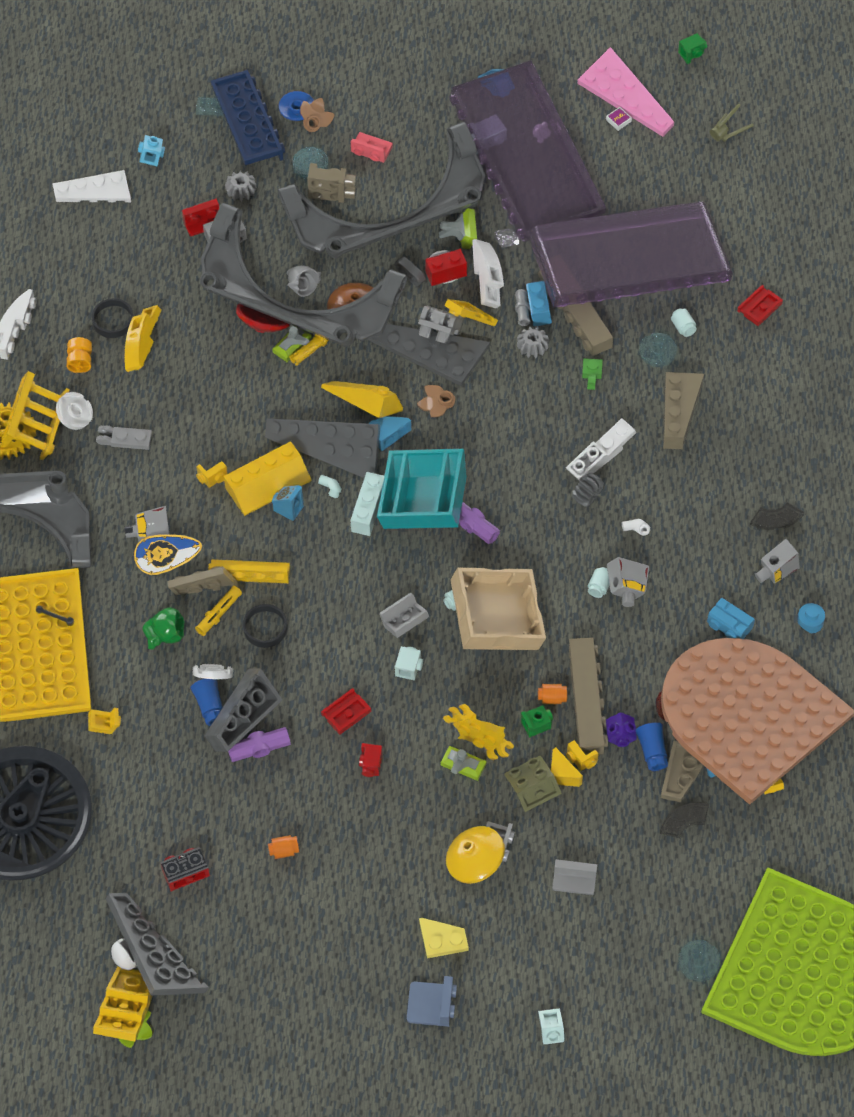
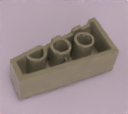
M666 372L663 449H683L703 386L704 374Z

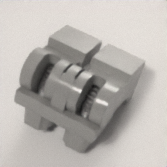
M428 305L424 306L418 322L421 325L419 335L430 339L432 330L435 329L438 330L436 341L446 344L450 335H459L464 317H457L447 311Z

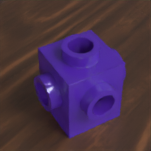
M620 712L606 719L608 742L618 747H626L629 743L637 740L634 717Z

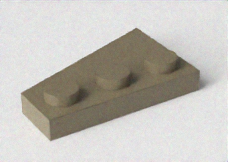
M216 566L207 571H197L188 576H178L168 581V587L175 595L199 593L204 588L216 591L221 590V586L231 585V587H238V581L223 566Z
M673 741L661 798L681 802L704 765L684 749L678 741Z

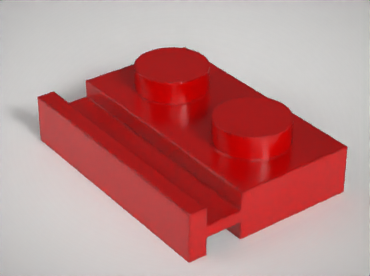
M761 285L738 306L737 311L743 313L744 317L759 326L782 305L783 299L769 289L766 290Z
M352 688L323 709L321 715L341 735L371 712V707Z

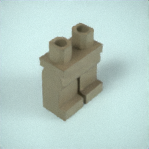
M310 163L308 198L330 201L338 200L341 203H344L345 198L355 199L356 175L346 174L345 168H341V171L337 168L322 169L318 168L317 164Z

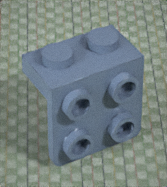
M444 976V984L412 982L409 991L407 1022L449 1027L450 1018H454L455 1005H451L452 997L456 998L457 985H453V977Z

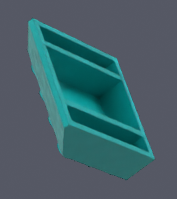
M464 449L389 451L377 518L383 529L458 527L467 478Z

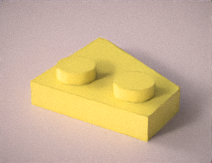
M419 918L427 958L469 951L464 928Z

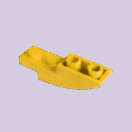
M158 305L143 309L141 315L134 316L131 320L125 342V370L127 372L141 369L144 366L147 355L151 351L154 341L150 335L161 313Z

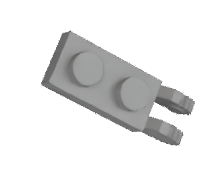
M101 425L98 428V433L112 435V438L99 435L96 438V442L100 445L150 449L152 430L112 428L107 425Z

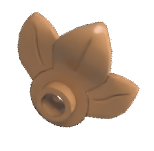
M322 98L314 100L311 104L303 101L301 104L300 114L304 119L303 126L309 132H315L320 127H327L334 118L333 113L324 112ZM310 120L313 121V126L309 125Z
M427 385L424 387L427 397L417 403V406L423 411H430L431 417H440L445 414L447 409L454 406L455 396L450 391H444L440 386Z

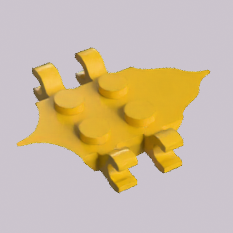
M466 704L459 705L463 715L456 707L448 709L453 717L451 718L447 715L443 719L447 723H453L460 734L458 739L470 741L478 748L484 747L488 758L491 760L498 759L494 749L503 758L509 756L505 752V747L512 749L514 745L504 739L505 727L476 719V714Z

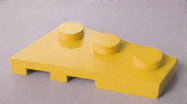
M448 299L444 305L450 309L449 313L457 317L460 315L491 326H496L498 322L496 318L469 302Z

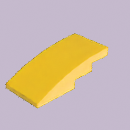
M117 966L106 988V996L100 1006V1013L94 1024L93 1034L136 1041L152 999L139 970H126Z

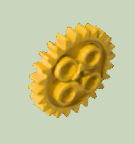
M8 402L6 407L3 406V403H0V460L3 459L4 455H7V458L10 459L12 454L17 458V452L20 451L25 454L24 448H31L30 444L18 439L14 440L15 442L11 441L8 445L1 443L8 421L5 419L9 418L12 409L10 402ZM24 408L23 413H25V416L34 420V417H31L30 411L25 412ZM23 423L18 425L17 429L22 431V433L33 438L37 436V429Z

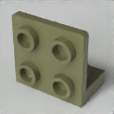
M541 756L531 758L528 762L514 767L504 774L516 792L525 812L562 794L553 773Z

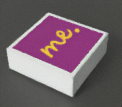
M619 107L607 115L606 120L619 131L632 121V117Z

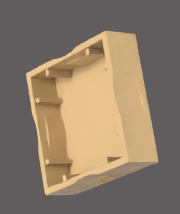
M457 568L451 578V586L463 649L539 650L546 639L542 615L537 604V590L533 570Z

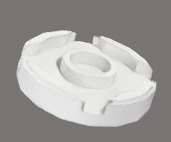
M76 392L66 393L59 398L56 404V413L63 425L73 430L84 428L93 418L90 402L86 401L82 394Z
M202 664L200 668L195 665L193 667V675L205 679H228L233 677V669L228 666L226 670L224 666L217 664Z

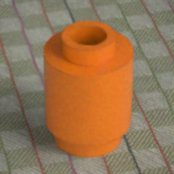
M542 684V688H538V700H542V704H562V702H567V686H562V684Z
M291 835L273 838L271 839L272 843L268 844L270 856L274 855L275 859L294 856V853H299L296 836L291 837Z

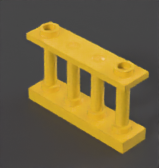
M28 371L21 379L1 442L8 445L12 440H21L41 449L40 459L44 460L54 450L55 445L53 441L60 420L57 416L56 408L54 411L31 401L28 394L33 391L58 402L59 398L69 393L70 389L66 388L61 395H58L36 385L33 381L35 374ZM28 407L51 417L50 427L25 416L23 409ZM23 423L46 433L45 443L20 432L17 429L18 425Z

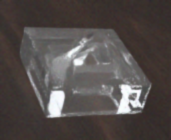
M512 228L495 231L494 237L502 248L519 244V238Z

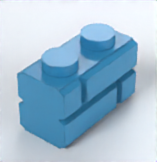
M545 281L526 284L533 326L552 323Z
M723 598L712 608L707 619L712 629L720 630L725 633L727 638L744 639L754 627L755 621L753 617Z

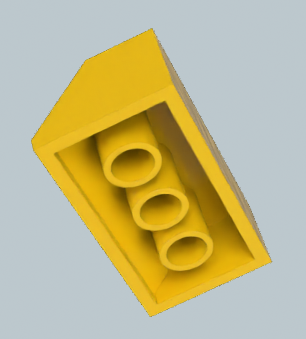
M291 441L224 476L225 488L244 516L272 502L275 493H279L283 487L303 486L311 482L303 459Z

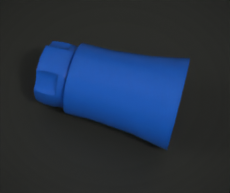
M202 679L195 682L190 689L197 700L206 724L211 726L223 706L218 689V680Z
M648 723L638 727L636 735L640 741L648 769L659 771L666 768L668 762L663 724Z

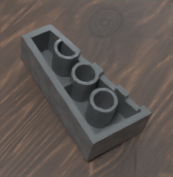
M261 668L247 670L204 735L215 752H228L282 701V698Z

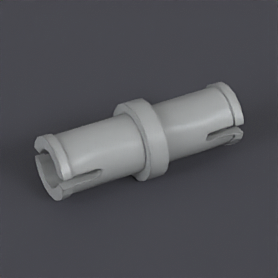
M519 289L515 292L517 303L515 311L518 313V324L527 326L530 324V305L527 302V291Z

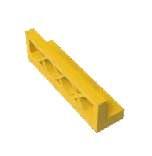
M211 560V564L208 567V570H211L213 567L223 566L237 581L289 583L290 563Z

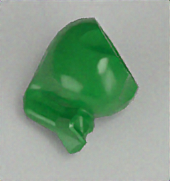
M165 608L144 623L142 631L148 640V649L153 650L162 642L173 644L182 640L185 622L177 609Z

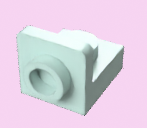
M560 1008L538 1011L543 1044L564 1042V1028Z

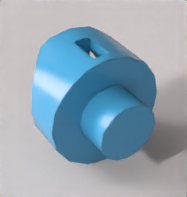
M814 603L803 605L799 609L798 624L809 633H816L822 629L825 620V612L822 607Z

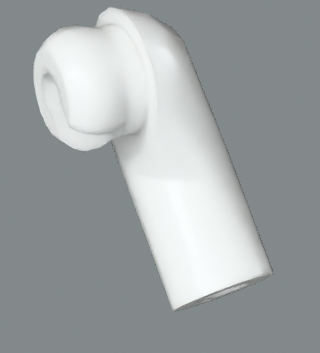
M641 519L622 522L623 531L634 530L640 535H647L650 532V526Z

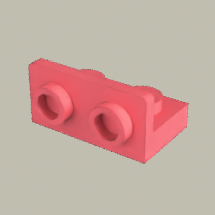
M359 132L356 139L351 140V152L358 156L362 155L373 161L383 163L393 147L391 142Z

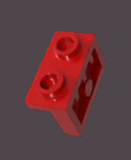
M217 199L182 210L183 223L189 236L203 233V225L214 221L219 210Z

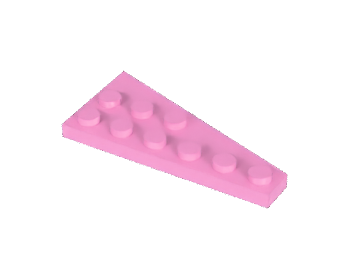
M611 47L578 79L579 85L614 107L622 108L630 117L662 137L674 126V121Z

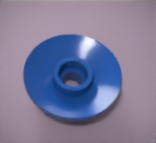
M293 91L281 98L279 111L282 116L289 120H304L300 114L301 104L303 101L311 104L314 100L305 92Z

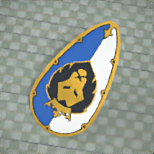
M185 535L148 536L137 544L134 551V560L142 572L149 575H158L173 570L193 559L202 550L203 544L201 541Z

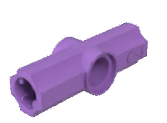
M462 502L459 519L461 527L464 530L467 529L468 533H475L486 543H493L500 534V530L488 522L479 509H471Z
M283 727L266 733L263 731L253 732L246 739L236 743L228 752L231 761L235 762L251 756L254 758L264 757L271 750L291 745L287 729Z

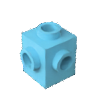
M145 135L144 141H140L138 152L141 153V163L158 165L159 158H163L165 147H162L163 139Z

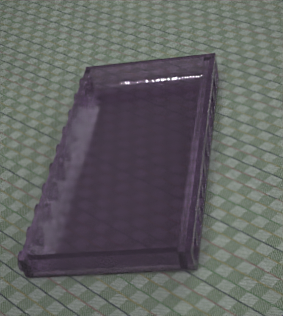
M531 60L452 87L451 95L449 96L450 102L453 106L455 105L459 120L466 123L479 153L480 163L485 165L487 177L489 180L492 179L494 191L497 195H500L502 207L504 210H507L509 221L512 225L514 224L519 240L526 242L605 214L606 206Z
M704 202L535 226L530 231L529 239L553 307H565L573 304H584L586 302L613 298L618 299L626 296H637L639 294L656 293L666 290L671 291L719 282L724 283L731 281L733 275Z

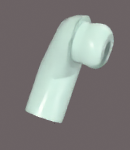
M324 475L320 476L318 484L329 487V496L338 498L339 492L341 493L342 490L338 481Z

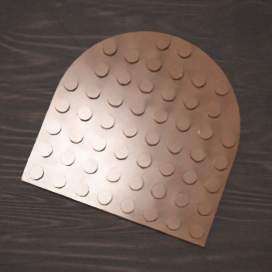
M740 638L710 640L685 651L671 665L661 693L662 712L665 721L668 722L673 731L672 734L675 739L749 805L854 717V710L789 656L766 644Z

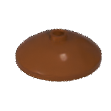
M364 283L344 284L335 289L330 295L327 310L347 305L355 301L353 299L358 300L370 292L373 287Z

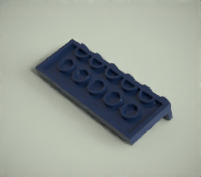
M248 70L211 80V87L244 164H252L278 156L279 160L282 161L285 148L282 142L279 143L277 129L272 127L274 126L271 115H267V106L265 102L262 103L261 92L255 88L256 81L254 76H250Z

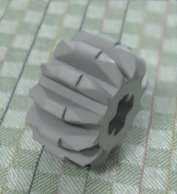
M241 170L238 174L233 172L232 176H228L225 184L228 196L232 197L234 201L239 198L241 202L243 198L249 200L250 196H254L257 188L253 175L249 176L248 171L243 174Z
M537 326L536 329L529 327L528 330L523 329L521 331V334L517 337V347L520 349L521 355L527 353L528 358L531 355L537 358L538 354L543 356L549 345V338L545 335L544 330L539 331Z

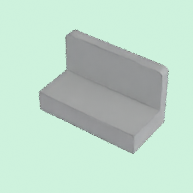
M556 859L552 889L554 891L594 895L597 864Z

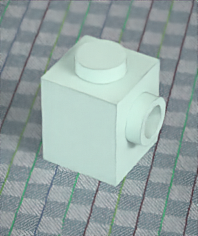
M401 646L395 665V676L415 680L417 671H421L423 666L421 651L414 647L406 648Z

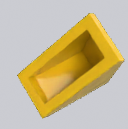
M555 747L552 752L551 772L557 784L579 787L582 785L583 775Z

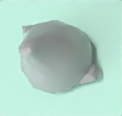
M300 265L292 267L287 271L289 281L287 286L301 297L313 293L320 283L321 272H317L308 266Z

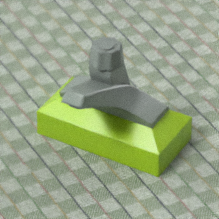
M467 208L455 222L442 221L440 224L442 231L439 232V237L456 236L461 241L462 248L470 249L473 245L472 240L477 239L475 210Z
M296 326L290 327L289 333L272 351L278 357L288 362L290 355L310 342L311 334Z
M449 746L441 761V766L450 769L454 774L460 773L478 781L486 766V761L468 754L464 750Z

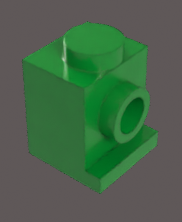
M696 33L679 41L678 53L689 64L691 59L699 58L704 54L707 43L705 39Z
M543 705L527 712H521V723L529 737L551 729L553 715L549 709L545 710Z

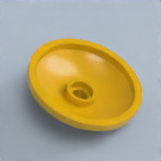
M477 826L465 830L453 840L447 851L446 866L449 873L457 881L467 884L487 879L498 869L505 853L503 839L494 829L486 826Z

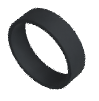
M116 298L101 301L92 312L94 329L98 334L106 338H118L127 334L131 320L134 317L131 306L127 302ZM110 306L122 307L131 315L126 326L114 331L100 328L95 323V318L101 310Z
M261 604L251 608L243 620L245 637L251 644L261 648H269L279 644L287 633L285 614L281 609L270 604ZM263 611L276 613L283 619L285 624L280 635L266 641L253 638L246 630L248 620L253 615Z

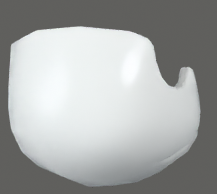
M121 938L116 941L111 950L115 964L126 970L137 967L125 939Z

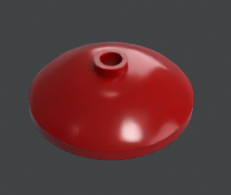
M237 305L236 314L240 320L258 332H276L290 326L286 322L244 305Z

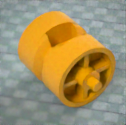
M80 337L70 339L67 343V369L74 373L88 372L91 369V341Z

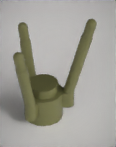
M737 104L729 114L725 113L710 130V135L716 141L722 139L725 142L730 137L753 127L754 124H749L727 134L729 129L725 123L740 107V104Z

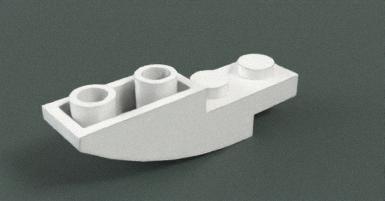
M474 239L472 240L474 274L479 275L481 305L498 308L501 306L499 289L504 286L499 259L490 243Z
M28 289L13 302L0 321L1 359L8 360L10 353L14 351V339L18 338L19 329L25 330L27 324L31 322V310L36 307V298H34L33 290Z
M621 418L596 443L593 441L566 469L579 481L587 474L595 473L623 450L622 446L636 434L635 429Z

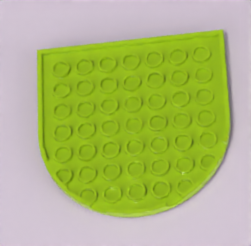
M767 867L701 1013L779 1048L797 1054L828 1056L854 1049V905Z

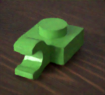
M584 358L582 378H588L587 389L595 390L596 379H601L602 359Z

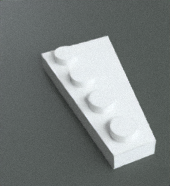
M124 170L53 183L56 202H80L81 200H89L90 202H97V200L131 202Z

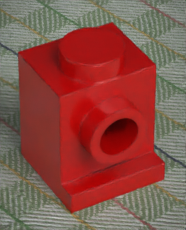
M362 743V754H360L359 759L362 775L365 777L379 776L382 746Z

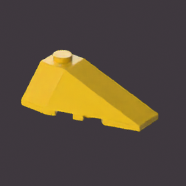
M331 381L321 385V388L378 418L403 411L397 395L389 391V388L385 386Z

